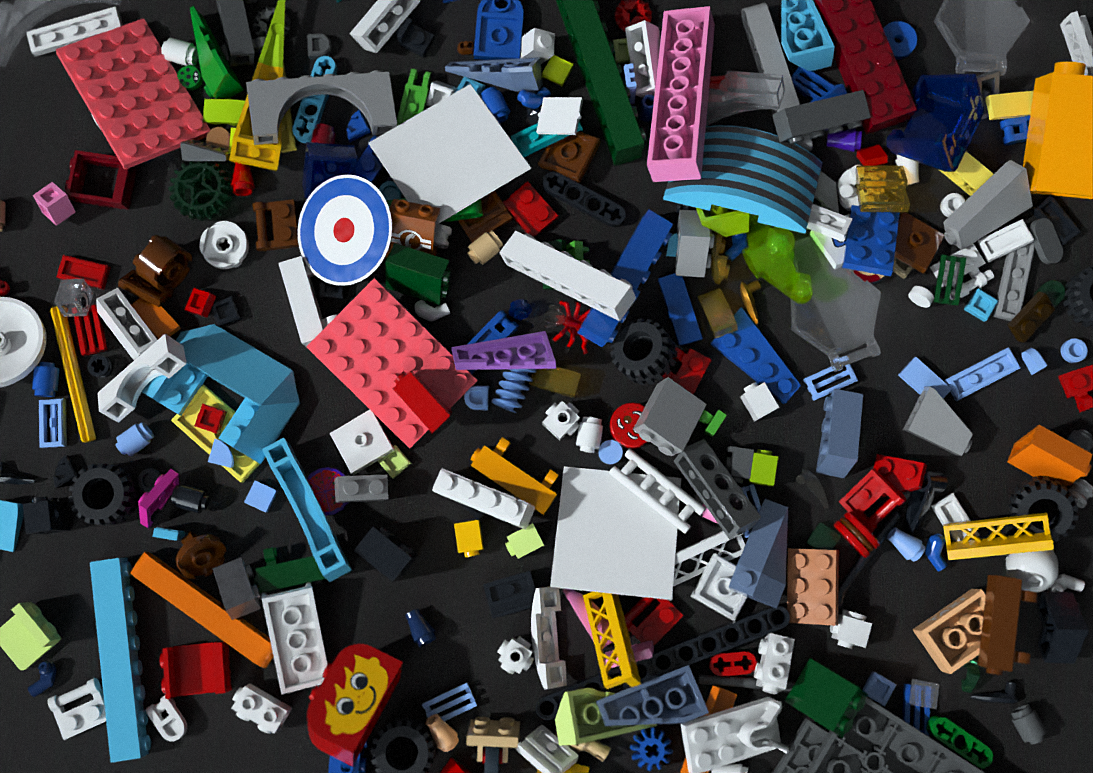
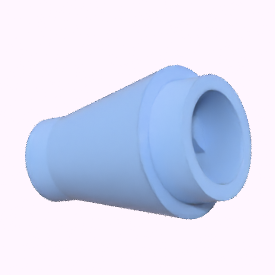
M896 527L887 536V539L892 542L906 560L910 559L914 562L925 551L922 540Z

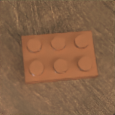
M788 548L787 611L790 615L789 623L838 625L839 550Z

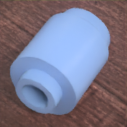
M141 422L140 424H134L116 437L117 443L115 445L123 455L133 456L151 443L150 440L154 438V434L144 422Z

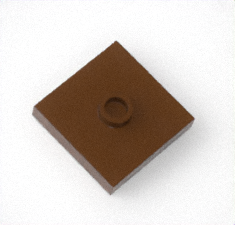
M578 131L576 135H570L547 146L538 165L541 168L551 172H558L580 183L601 141L596 137Z
M903 211L898 221L894 257L924 273L942 242L944 234Z

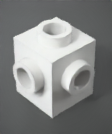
M563 401L559 405L554 403L546 411L548 416L542 422V425L558 440H561L566 434L571 436L580 426L577 423L580 420V417L577 415L579 410L570 402L567 405ZM564 416L567 418V421L560 422L558 419Z
M512 637L510 642L505 640L497 652L501 654L498 660L502 663L500 667L510 674L514 672L520 674L522 669L527 671L534 660L531 657L533 650L530 648L531 644L521 637H518V639ZM513 652H518L520 654V659L518 661H513L511 659V654Z

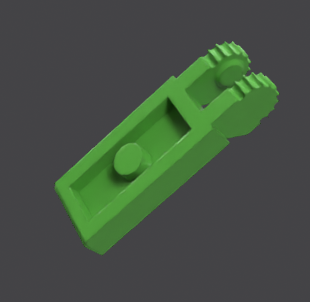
M411 69L408 84L406 83L402 97L397 126L425 110L432 77L431 72H425L421 87L415 85L418 78L417 69Z

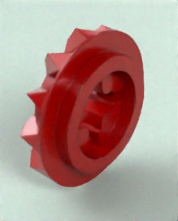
M622 0L619 6L616 7V23L625 32V28L645 20L649 23L651 22L652 11L648 3L642 0ZM637 8L638 16H635L630 22V14L628 12L632 13Z

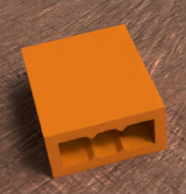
M1038 425L1014 443L1007 462L1033 477L1037 476L1039 480L1046 476L1051 481L1056 479L1061 485L1071 486L1078 478L1085 477L1091 469L1089 463L1093 454L1047 428Z

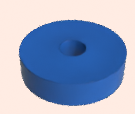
M901 21L891 22L883 28L895 59L901 60L908 57L917 44L915 30L909 24ZM894 38H898L901 43L895 42Z

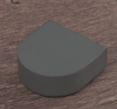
M307 34L309 59H318L331 53L332 44L326 35Z

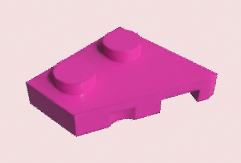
M170 469L165 475L161 474L154 484L155 487L150 492H145L139 499L140 524L146 528H149L153 523L151 515L157 508L162 510L172 495L174 488L179 485V474Z

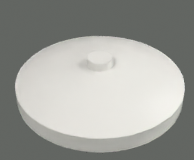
M0 297V387L11 385L26 377L40 362L47 340L44 324L38 314L26 303L9 297Z

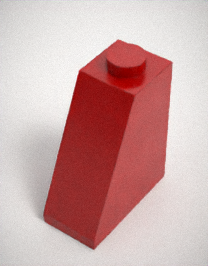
M403 371L394 380L396 385L392 389L432 433L452 414V411L413 371H410L408 374Z

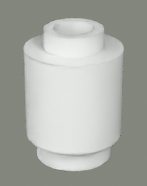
M170 37L162 45V54L165 60L185 66L197 63L198 52L197 47L193 43Z
M583 417L582 422H579L580 426L578 428L576 445L580 446V451L594 453L595 449H600L603 431L601 419Z

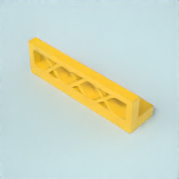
M1047 513L943 524L948 560L1054 550ZM1043 521L1044 532L1032 533L1026 528L1031 522ZM1006 524H1013L1019 528L1013 536H1006L1000 532ZM979 527H987L993 531L988 538L980 539L974 534ZM960 529L967 534L962 541L951 542L949 531Z
M590 592L583 595L604 687L609 689L625 682L631 687L640 685L641 680L619 594ZM603 596L604 603L599 611L593 609L591 600ZM602 617L609 621L605 634L599 632L597 627ZM608 640L615 645V649L610 657L603 652V648ZM613 663L620 666L622 675L610 679L608 672Z

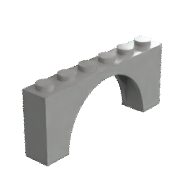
M375 70L363 74L350 72L346 75L326 74L322 77L305 75L294 79L280 77L276 80L265 81L263 79H255L251 82H246L254 145L278 143L279 126L288 109L299 100L318 94L338 96L354 104L369 122L372 135L384 134L397 127L389 72Z

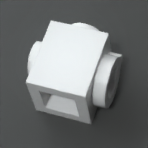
M843 610L842 615L838 614V625L830 626L831 638L837 639V645L852 649L854 644L866 648L872 624L865 622L867 616Z

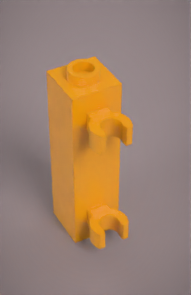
M503 437L493 451L485 445L482 450L480 448L476 449L470 459L473 461L471 466L520 500L533 505L535 510L542 515L546 513L557 496L556 493L550 490L558 477L557 473L550 469L542 483L538 482L502 457L511 444Z

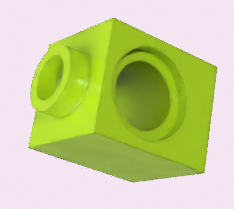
M758 449L757 453L753 454L750 479L746 480V483L768 487L774 486L778 457L771 456V451Z

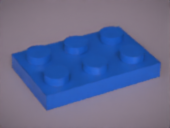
M852 205L849 218H852L846 236L842 268L891 277L899 213Z

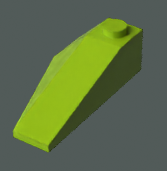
M711 205L710 211L696 208L701 224L725 237L749 232V213Z

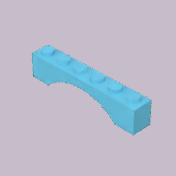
M282 438L263 448L265 457L303 528L322 575L331 582L350 572L352 569L291 445L285 438Z

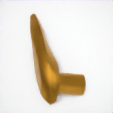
M757 280L748 285L745 282H741L740 290L745 308L755 324H758V314L752 293L761 289L760 283Z

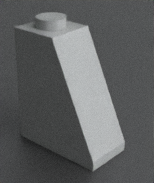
M930 386L924 387L903 430L950 453L962 456L963 453H967L972 445V440L970 439L973 434L934 388Z

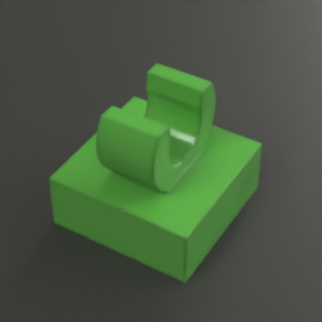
M573 241L566 244V252L578 261L584 260L583 253L589 252V248L583 247V242Z
M704 410L699 418L701 423L707 425L703 433L709 437L714 436L727 415L718 410L713 416Z

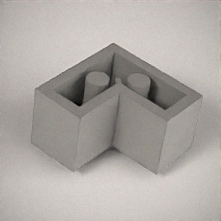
M679 210L677 226L678 245L675 261L676 276L705 277V270L710 268L711 254H708V250L713 248L714 234H712L711 229L701 224L697 211Z

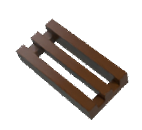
M135 270L128 272L118 282V287L157 307H160L162 302L165 303L168 298L170 299L173 296L174 290L166 287L167 292H161L139 276Z

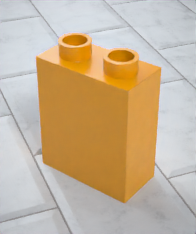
M1057 62L1054 65V72L1035 78L1023 167L1027 169L1030 193L1093 199V76L1084 75L1086 66L1084 63Z

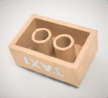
M982 589L969 590L912 629L942 672L952 674L979 655L986 597Z

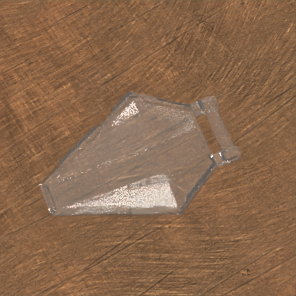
M944 0L934 20V23L956 57V73L964 74L965 71L989 73L998 70L1000 76H1004L1007 70L1006 55L1030 22L1022 7L1018 8L1014 0Z
M811 236L791 243V330L826 354L834 372L842 370L843 366L869 356L876 357L880 355L881 351L873 334L881 292L867 280L864 282L852 269L842 267L834 269ZM864 343L867 344L866 348L855 351L840 358L838 356L839 354L863 345Z

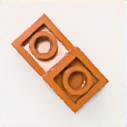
M142 298L131 304L157 339L161 338L164 334L171 337L181 329L162 306L157 307Z

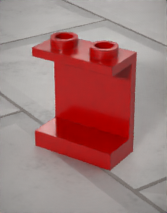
M226 642L172 646L162 649L160 666L164 668V678L161 682L162 692L165 693V699L213 692L220 694L232 690L229 644Z

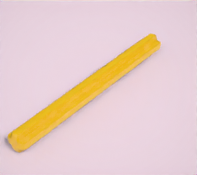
M62 306L52 307L50 311L80 438L84 443L91 442L96 439L66 310Z

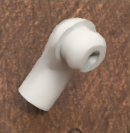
M420 300L414 306L418 317L427 321H435L451 314L446 303L434 308L426 304L425 301Z
M1060 574L1055 583L1047 590L1049 592H1064V590L1069 588L1082 592L1085 582L1066 574Z

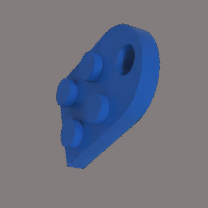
M482 0L477 11L474 59L520 58L524 15L523 7L519 0H505L508 5L503 9L495 6L499 0Z

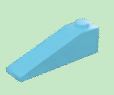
M781 0V44L788 60L807 71L832 66L835 46L814 1Z

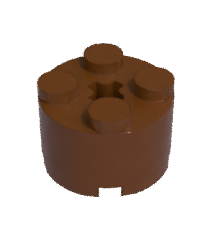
M154 235L142 253L135 256L133 264L136 266L139 276L161 292H167L166 287L174 289L185 279L190 270L187 266L188 261L192 262V256L168 237Z

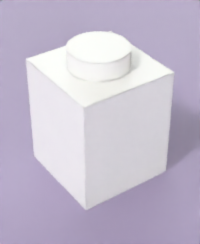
M533 28L521 38L520 58L540 57L542 64L554 56L555 33Z
M756 382L744 388L745 393L740 396L754 422L779 408L765 382L759 386Z

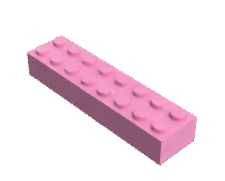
M710 6L664 11L647 159V167L653 182L701 179L715 27Z

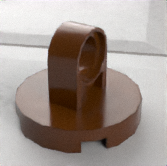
M190 531L181 539L183 546L178 551L176 564L184 577L196 579L195 576L202 574L205 577L210 576L214 573L213 568L224 563L226 547L217 536L211 534L197 536L194 532Z

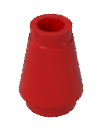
M235 162L231 188L233 193L238 196L251 195L255 185L250 165Z

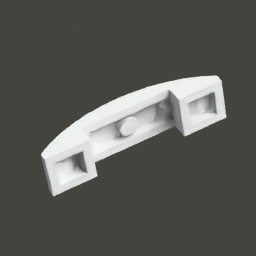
M555 587L536 588L532 605V646L537 671L544 689L567 686L565 660H559L555 611H561L559 588Z

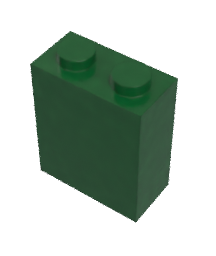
M394 243L386 260V289L440 305L442 298H447L451 285L448 283L452 271L448 270L449 260Z
M810 658L785 702L843 738L845 733H848L852 728L853 719L857 712L864 707L868 694Z

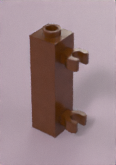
M988 575L978 666L986 667V673L1002 675L1003 671L1012 672L1013 661L1030 664L1029 653L1014 651L1020 600L1036 603L1037 592L1021 590L1022 579Z

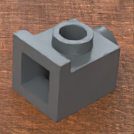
M732 446L726 448V453H729L730 457H726L725 467L736 483L743 484V480H748L751 476L754 450Z

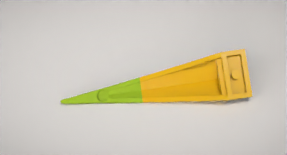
M278 0L252 81L255 79H263L265 81L276 80L283 77L285 0ZM248 94L233 136L229 161L277 171L281 151L282 120L278 131V143L254 145Z

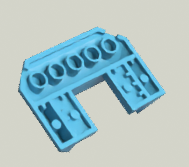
M215 324L181 332L175 341L184 346L187 364L170 379L164 375L154 378L145 386L142 393L182 416L194 395L209 376L245 398L218 439L261 464L265 458L262 449L276 442L300 405L293 370Z

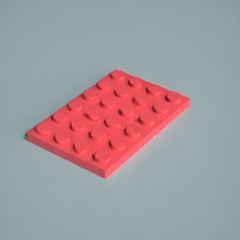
M144 18L56 49L57 56L124 170L181 147L180 143L182 141L203 139L210 132L211 129L207 123L203 122V116L187 89L182 86L177 78V73L170 61L165 60L162 48Z
M375 278L306 346L409 448L429 429L392 389L396 385L394 380L403 371L407 374L413 371L449 409L478 381L468 370H456L453 355Z

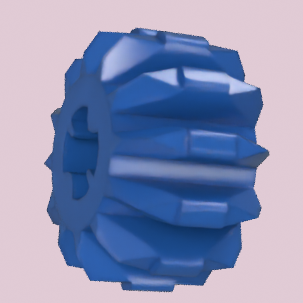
M655 727L650 728V734L648 735L645 729H641L642 738L636 734L633 736V739L638 744H630V749L637 751L631 757L633 760L640 759L638 761V767L640 768L647 762L648 771H652L653 764H656L657 769L661 770L660 761L662 760L667 764L670 761L664 754L673 753L672 748L666 747L671 743L670 738L663 739L665 735L663 730L659 731L655 736ZM656 744L655 748L657 751L647 754L646 746Z

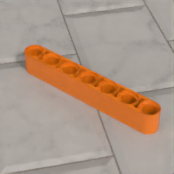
M145 551L130 571L139 581L258 666L267 668L274 658L270 637L242 617L231 620L221 602L155 555Z

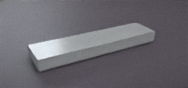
M1033 242L1006 254L997 296L999 301L995 306L993 317L1011 321L1022 310L1035 249Z

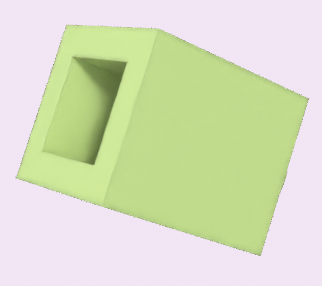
M533 523L528 525L526 530L521 529L507 536L509 542L505 543L511 557L516 555L518 559L544 546Z

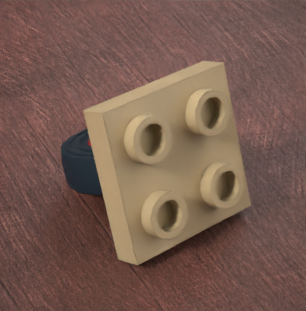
M488 717L471 719L467 733V745L478 746L477 762L485 763V773H499L500 764L508 763L509 747L518 748L520 722L515 721L513 718H501L500 721L490 720Z

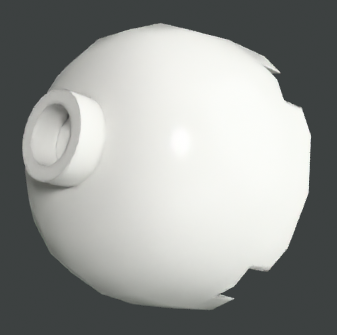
M1053 550L1009 554L1006 557L1007 574L1010 578L1022 579L1021 590L1032 592L1047 590L1055 583L1058 577V560Z

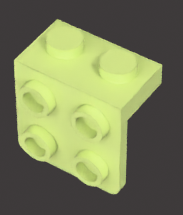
M32 602L17 604L12 609L15 615L0 627V646L20 670L28 669L62 639L57 633L56 628L41 614V610Z

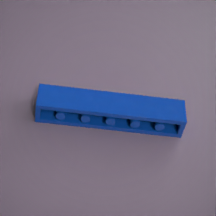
M648 210L642 217L611 272L612 277L618 280L624 279L632 285L636 299L640 293L637 290L639 284H644L651 273L648 270L651 263L655 265L662 252L658 251L662 244L665 246L672 236L669 230L673 223L651 210ZM591 307L577 333L603 347L607 342L612 343L618 333V330L615 329L618 322L623 323L629 311L618 321Z

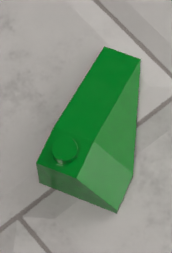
M192 6L190 12L201 74L206 83L204 89L211 99H230L243 91L244 88L233 68L230 67L229 61L203 15L195 6Z

